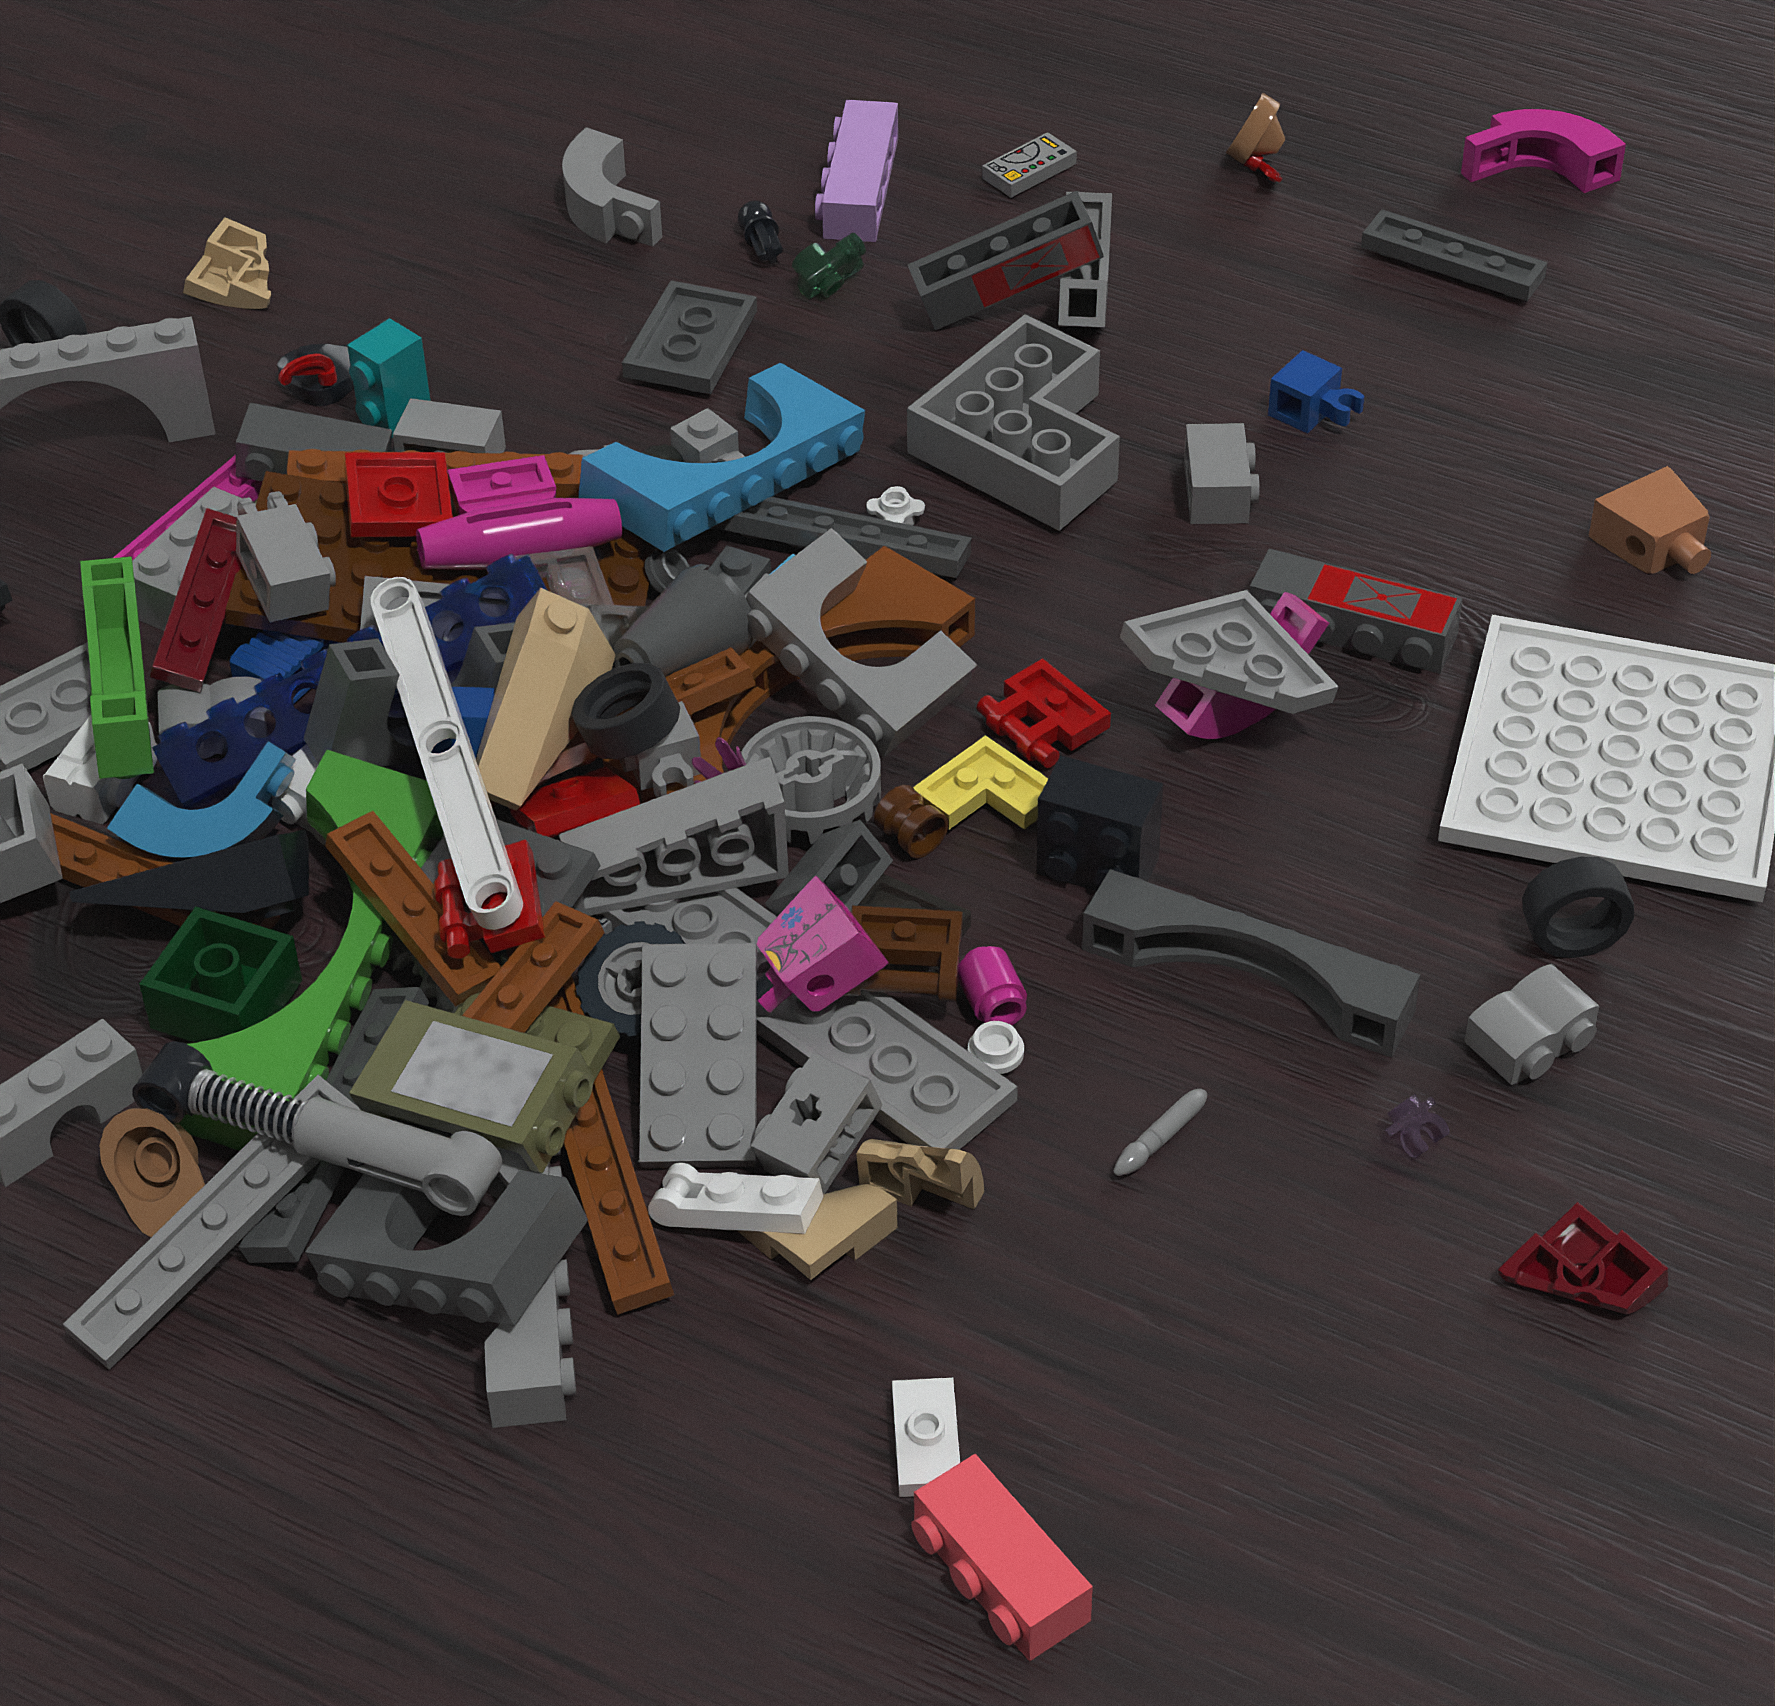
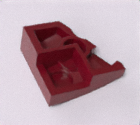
M1579 1202L1566 1212L1542 1237L1535 1233L1498 1269L1499 1276L1507 1282L1623 1314H1630L1641 1309L1668 1287V1267L1623 1230L1618 1234L1613 1232Z

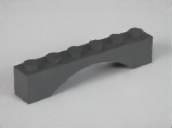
M1111 869L1083 914L1082 950L1132 968L1155 963L1198 962L1223 965L1253 973L1282 986L1305 1001L1327 1022L1338 1039L1389 1057H1393L1416 1011L1421 974Z

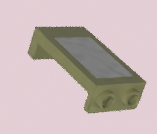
M405 1000L349 1094L361 1111L394 1121L398 1117L451 1134L459 1131L476 1133L486 1138L495 1147L518 1153L522 1156L530 1170L543 1173L552 1156L556 1155L563 1146L566 1131L579 1108L583 1107L589 1100L595 1078L576 1047Z

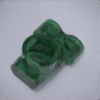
M852 232L837 242L836 246L828 252L819 243H813L803 249L792 263V268L799 275L797 286L803 295L808 299H812L820 293L824 298L835 294L843 286L845 279H848L864 267L861 256L866 254V248L863 241L857 234Z

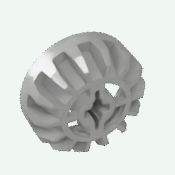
M804 716L782 720L755 734L741 751L746 765L769 756L771 757L785 802L788 844L793 843L797 834L808 835L810 844L813 845L821 834L858 820L865 824L872 817L873 807L880 802L881 765L878 751L873 742L862 731L843 721L818 716ZM843 796L847 797L846 803L833 808L834 800Z

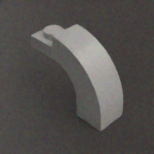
M586 127L569 144L562 161L566 207L570 218L580 230L603 243H607L617 234L653 247L662 238L660 201L617 187L616 185L626 176L623 139Z
M1078 192L1092 221L1104 257L1062 275V279H1060L1058 326L1105 328L1112 193Z

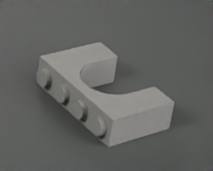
M831 528L748 591L746 600L751 608V611L746 614L749 625H747L748 634L769 648L780 659L782 665L789 673L798 676L817 694L818 699L826 708L835 711L846 723L862 731L873 742L878 753L884 758L964 692L977 664L942 631L938 632L906 659L890 666H865L851 661L840 654L827 640L821 626L820 617L856 589L867 561Z

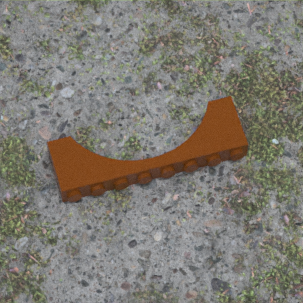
M883 546L869 558L865 559L867 565L856 589L820 617L821 626L827 640L840 654L851 661L880 657H908L940 631L959 648L975 636V598L886 546ZM758 640L740 655L751 669L755 686L740 692L731 701L715 703L693 713L690 717L699 734L701 758L722 773H724V761L715 746L716 739L718 737L723 738L730 746L733 737L743 722L758 706L783 687L800 679L798 676L789 673L782 665L780 659ZM603 759L604 767L609 768L636 788L640 804L656 799L653 787L641 790L633 771L624 772L620 760ZM701 774L693 776L694 781L699 780L702 782L707 780ZM677 782L666 785L667 794L685 788L681 783Z

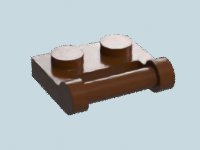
M852 905L851 913L887 959L888 964L940 967V973L879 970L848 991L844 996H861L862 991L938 995L939 1001L956 1002L963 911Z

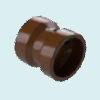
M905 784L889 791L881 799L874 814L875 825L887 836L897 837L900 847L914 858L924 857L934 851L944 839L949 827L948 818L940 810L932 805L925 806L924 798L921 794Z

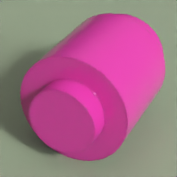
M982 946L969 951L959 963L958 981L978 1020L985 1023L989 1021H1002L1011 1026L1014 1025L1026 1012L1027 1006L1025 1002L1027 993L1007 953L1002 948L995 946Z

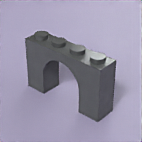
M515 622L474 627L462 668L457 678L451 684L452 687L495 688L496 691ZM379 639L329 644L304 735V740L318 765L326 750L381 767L421 761L405 710H390L400 674Z
M518 1171L489 1213L474 1229L447 1245L429 1250L415 1251L413 1249L441 1209L434 1205L424 1192L363 1174L305 1253L318 1273V1281L321 1286L334 1296L341 1298L350 1296L372 1300L385 1306L394 1304L417 1308L430 1314L445 1313L467 1317L480 1323L489 1321L515 1326L582 1230L588 1218L566 1177Z

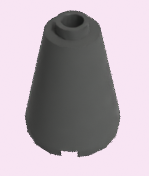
M698 564L686 568L674 578L616 642L614 646L616 654L614 658L615 667L631 663H650L660 668L666 677L731 647L740 656L752 645L753 637L748 639L747 625H749L746 614L751 611V608L744 593L731 577L721 572L718 575H714L704 570L708 565Z

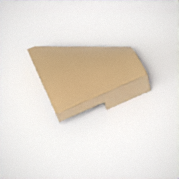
M224 217L206 241L203 257L185 279L183 293L223 306L243 309L267 308L271 299V291L268 290L267 285L269 264L265 259L267 250L266 235Z
M869 1139L862 1143L856 1153L859 1185L869 1184L881 1188L895 1197L898 1202L911 1207L922 1189L975 1209L984 1194V1182L980 1165L971 1153L965 1151Z
M861 1184L823 1194V1199L805 1234L737 1231L771 1260L778 1254H781L811 1280L845 1253L854 1261L897 1229V1199L881 1188L869 1184Z

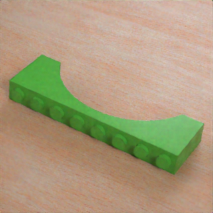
M326 750L306 788L307 822L326 840L329 832L373 810L421 868L431 855L437 841H441L444 837L428 782ZM347 873L353 896L348 926L340 946L319 977L298 998L262 1022L217 1039L187 1044L206 1057L213 1071L218 1073V1076L225 1074L228 1079L231 1077L236 1078L237 1082L244 1080L246 1085L253 1083L255 1088L263 1086L265 1091L272 1089L274 1094L280 1091L283 1097L289 1094L292 1096V1099L317 1075H320L324 1080L327 1079L329 1068L326 1066L332 1054L339 1055L349 1037L351 1029L349 1020L354 1009L363 1010L372 988V979L370 977L376 966L384 967L393 945V936L391 935L393 929ZM202 1114L185 1115L177 1123L190 1135L239 1151L258 1134L257 1131L251 1132L248 1128L241 1129L238 1125L234 1127L229 1122L225 1124L220 1119L215 1121L211 1117H203Z

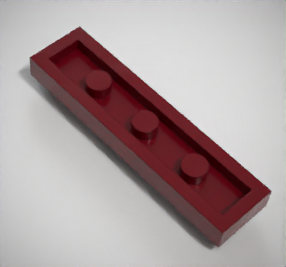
M206 508L152 665L151 678L201 692L225 619L226 606L234 578L242 566L236 553L237 517Z

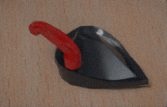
M310 344L300 346L298 349L288 352L277 363L278 381L282 385H286L292 395L304 403L313 406H328L339 402L354 389L353 380L349 373L348 344Z

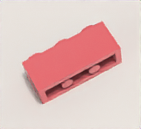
M973 1454L914 1491V1521H912L911 1526L918 1543L928 1554L933 1555L937 1553L949 1567L951 1578L960 1593L969 1600L975 1597L988 1612L990 1624L1003 1643L1009 1646L1014 1643L1030 1662L1091 1621L1093 1586L976 1454Z

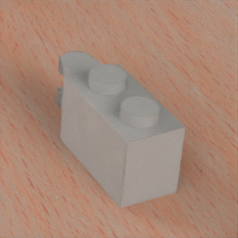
M280 491L269 493L267 498L268 510L257 511L249 497L238 499L236 553L269 622L329 610L330 588L336 585L335 570L330 558L322 557L318 549V538L311 522L305 523L297 505H288Z

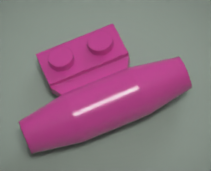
M542 455L448 469L449 490L458 516L416 530L418 555L423 569L488 570L564 558L620 539L622 537V521L615 499L556 498V485L546 459Z

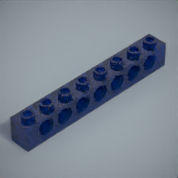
M514 554L504 556L486 567L489 575L471 584L467 577L455 581L440 591L442 599L425 607L432 628L434 623L442 617H453L462 625V634L452 641H443L434 634L447 673L463 665L474 627L516 622L518 615L540 587L547 590L529 555L516 560ZM490 593L500 594L507 600L509 608L502 616H487L479 607L481 598ZM375 625L366 627L347 639L348 642L379 639L384 647L380 632L377 631ZM328 649L319 651L300 663L303 670L286 679L283 678L281 673H278L259 682L253 687L256 694L239 703L232 697L212 706L206 711L208 719L190 728L187 722H182L165 730L158 736L161 743L152 747L185 809L241 781L268 741L289 755L299 751L307 744L304 740V735L310 714H304L296 710L293 706V699L302 689L312 688L317 690ZM397 686L392 702L401 698ZM259 712L268 713L276 720L274 731L264 738H255L246 731L248 719ZM209 737H221L228 743L226 756L215 763L206 762L199 756L201 743Z

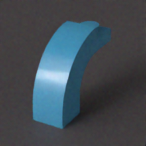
M268 741L239 785L226 799L211 807L198 810L177 808L153 791L136 784L107 829L135 847L173 861H183L263 839L284 816L267 803L272 795L277 798L287 789L295 774L291 767L297 759Z

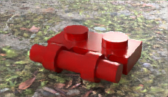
M1043 658L1004 681V697L1006 699L997 702L990 695H986L980 699L976 707L977 711L986 718V725L999 736L1007 735L1017 743L1016 749L1029 761L1037 760L1046 768L1052 767L1060 756L1059 751L1050 744L1058 740L1072 751L1109 729L1111 723V712ZM1028 715L1037 724L1029 728L1020 719Z
M526 839L505 845L523 899V908L521 914L513 923L497 930L483 928L478 924L472 912H465L464 903L466 901L453 860L445 859L438 864V877L434 881L436 901L442 905L443 915L438 921L441 940L447 944V952L450 957L456 959L466 957L470 953L469 942L484 938L491 953L545 938L534 856ZM498 892L490 895L484 900L481 908L493 909L498 907L506 900L508 894Z

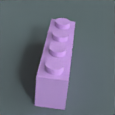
M846 100L843 116L835 117L834 142H829L828 168L824 167L822 171V194L817 193L815 219L823 221V239L876 242L898 143V103Z

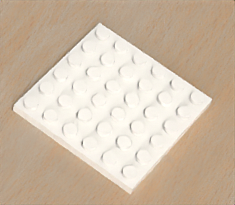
M1492 615L1440 824L1438 841L1552 863L1580 856L1599 857L1615 864L1620 873L1626 877L1763 903L1775 834V664Z

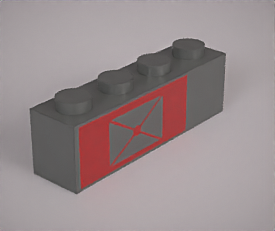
M1074 191L907 265L934 329L938 330L1101 259L1104 255L1092 221L1079 193Z
M1270 548L1250 584L1249 593L1269 614L1283 593L1288 592L1296 595L1328 621L1329 625L1317 642L1439 674L1442 672L1458 635L1463 600L1461 597Z

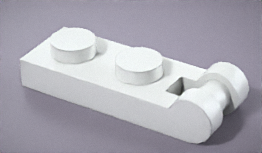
M675 1163L669 1168L662 1181L663 1188L656 1191L648 1205V1212L655 1222L669 1227L805 1234L823 1199V1192L819 1178L793 1177L790 1175H740L734 1172L721 1174L699 1173L689 1164Z

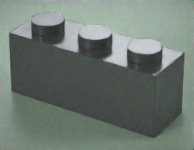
M249 403L236 439V476L263 481L266 471L287 474L289 450L355 451L363 449L371 452H391L392 430Z

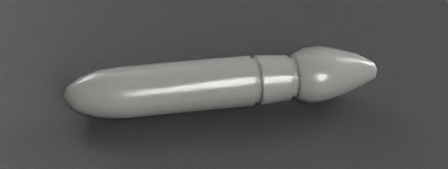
M1200 1088L1186 1093L1144 1131L1135 1142L1130 1143L1124 1148L1113 1170L1115 1175H1128L1139 1170L1153 1153L1159 1150L1201 1110L1206 1102L1207 1092Z

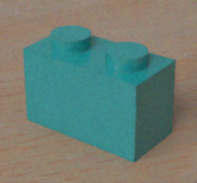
M389 318L347 345L350 360L349 373L353 380L356 397L355 410L363 424L391 429L393 434L410 398L431 401L422 337Z

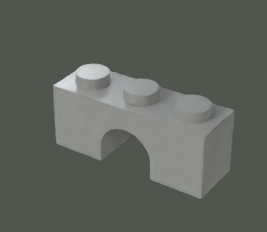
M103 1018L0 1085V1182L5 1187L54 1156L50 1145V1135L57 1121L69 1110L82 1106L102 1124L135 1102L132 1096V1088L142 1076L137 1051Z

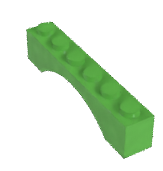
M132 556L80 561L91 674V716L99 779L112 777L130 779L141 774L154 773Z

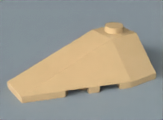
M541 587L516 618L476 758L489 800L516 811L578 732L571 714L575 699L598 676L612 670L616 655L588 608Z

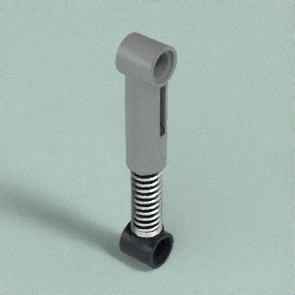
M173 1041L166 1043L132 1088V1096L141 1109L148 1108L162 1114L172 1124L179 1123L185 1115L202 1114L203 1117H211L215 1121L220 1119L225 1124L229 1122L234 1127L238 1125L241 1129L248 1128L249 1131H257L260 1135L266 1134L270 1138L276 1137L279 1141L285 1140L286 1143H294L296 1152L424 1192L434 1205L453 1215H470L477 1208L502 1167L503 1160L497 1148L486 1138L476 1133L459 1131L448 1138L316 1096L302 1103L299 1097L293 1100L289 1094L283 1097L280 1091L274 1094L272 1089L265 1091L263 1086L255 1088L253 1083L246 1085L244 1080L237 1082L236 1078L231 1077L228 1079L225 1074L218 1076V1073L213 1071L210 1062L202 1053L182 1042Z

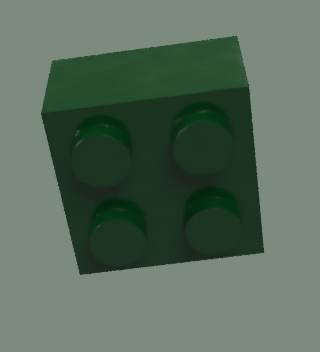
M195 906L139 983L151 1029L197 1043L227 1036L262 1022L285 1007L303 980L293 936Z

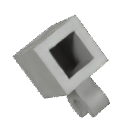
M709 408L670 428L671 446L680 453L684 462L717 463L745 457L739 452L738 431Z
M683 701L678 702L680 705L678 721L666 737L655 746L637 755L619 759L624 772L633 771L641 790L653 787L656 798L667 795V784L677 782L686 788L694 785L693 776L700 774L692 765V758H701L699 734Z

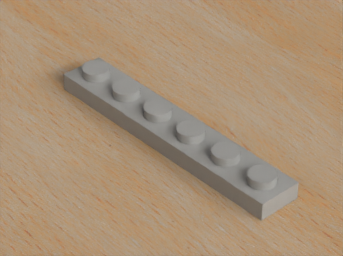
M317 1075L295 1097L301 1098L303 1103L316 1096L361 1110L320 1075ZM257 1134L63 1323L67 1334L110 1370L321 1160L296 1152L294 1143L289 1144L285 1140H277L276 1137L270 1138L266 1134Z

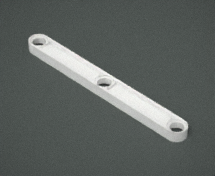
M405 577L390 578L380 583L373 590L370 597L371 606L385 650L400 674L397 688L465 901L480 926L492 930L504 928L513 923L521 914L523 899L424 603L411 580ZM400 597H409L404 605L393 610H386L387 605L393 600ZM448 738L456 739L455 744L449 750L439 754L431 753L433 747L440 741ZM498 892L508 894L506 900L498 907L493 909L481 908L484 900L490 895Z

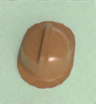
M130 1108L115 1115L104 1128L99 1145L103 1169L133 1222L142 1233L152 1237L205 1185L198 1166V1148L193 1137L181 1125L177 1123L172 1124L164 1115L148 1108Z

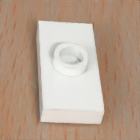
M953 1377L892 1381L899 1497L914 1496V1491L960 1463Z

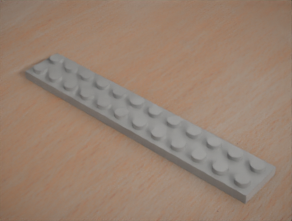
M568 769L551 777L547 783L533 790L577 775ZM498 804L492 808L497 820L526 829L511 816L508 807ZM559 835L550 838L559 840ZM737 888L600 913L611 921L613 929L622 924L625 926L632 925L636 921H645L646 924L654 925V923L665 925L668 931L672 932L674 930L677 932L685 944L756 943L757 979L772 967L758 948L757 941L758 937L777 916ZM862 991L861 996L843 995L821 1011H811L794 993L771 1013L757 1001L758 1035L802 1067L811 1054L815 1052L869 1078L883 1104L874 1119L907 1144L960 1150L1017 1101V1085L885 992Z

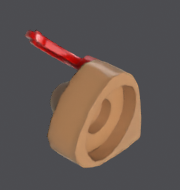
M1262 93L1243 127L1228 147L1226 154L1254 172L1258 168L1269 177V180L1281 183L1283 178L1280 176V173L1262 161L1264 158L1262 155L1276 154L1285 141V136L1276 116L1280 103Z

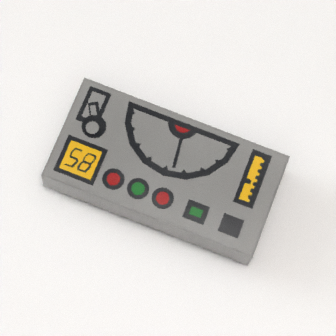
M1047 132L982 166V178L1012 198L1075 165L1077 151Z

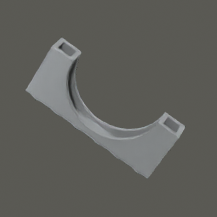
M192 316L179 319L167 318L156 323L133 327L122 326L110 331L86 335H69L63 339L35 344L23 343L12 348L0 349V409L19 395L43 385L65 381H88L118 388L143 402L161 422L169 443L216 434Z

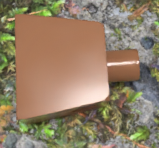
M1668 466L1595 499L1589 537L1642 572L1655 574L1678 563L1690 574L1700 572L1711 558V551L1704 546L1710 518L1708 510Z

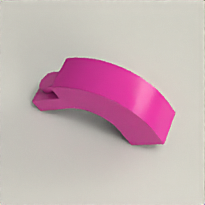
M1546 109L1513 110L1492 115L1490 129L1465 137L1461 174L1470 182H1474L1511 168L1540 167L1563 175L1583 193L1620 181L1626 144L1605 127L1578 115Z
M1288 592L1283 593L1270 613L1307 654L1311 652L1329 625L1328 621L1300 598ZM1172 678L1155 704L1160 711L1188 735L1205 739H1218L1234 735L1276 710L1272 707L1177 678Z

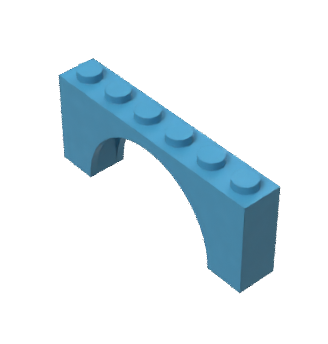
M779 363L749 377L744 418L754 424L768 437L771 443L757 453L736 460L717 463H687L649 456L614 442L582 458L579 498L615 499L619 507L622 527L665 552L860 451L864 438L865 410L788 366Z

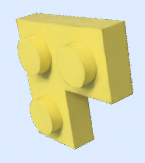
M985 735L913 788L924 798L925 806H935L948 818L949 830L985 803L992 806L1021 828L1026 829L1038 819V798L1048 778Z

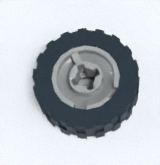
M636 921L628 926L622 924L614 927L615 930L607 935L604 934L585 957L582 966L578 967L576 975L579 979L576 992L582 1002L580 1006L585 1015L613 1023L620 1035L615 1046L619 1047L620 1045L625 1047L627 1051L638 1052L641 1049L642 987L633 989V986L637 981L642 980V944H685L682 937L674 930L670 932L666 929L665 925L658 923L651 925L646 924L645 921Z

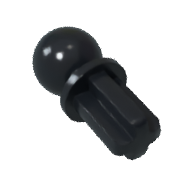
M757 200L749 201L738 212V225L743 231L745 241L754 248L759 260H768L770 264L778 261L777 256L783 252V247L778 238L779 227L773 219L770 208L765 203Z

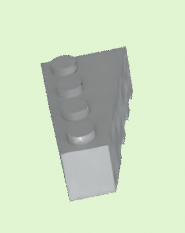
M770 756L559 834L560 841L594 852L601 865L572 907L587 915L783 879L789 874L785 802Z

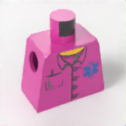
M817 876L800 891L758 937L757 946L772 967L757 979V1001L771 1013L794 993L811 1011H821L889 963L847 906Z

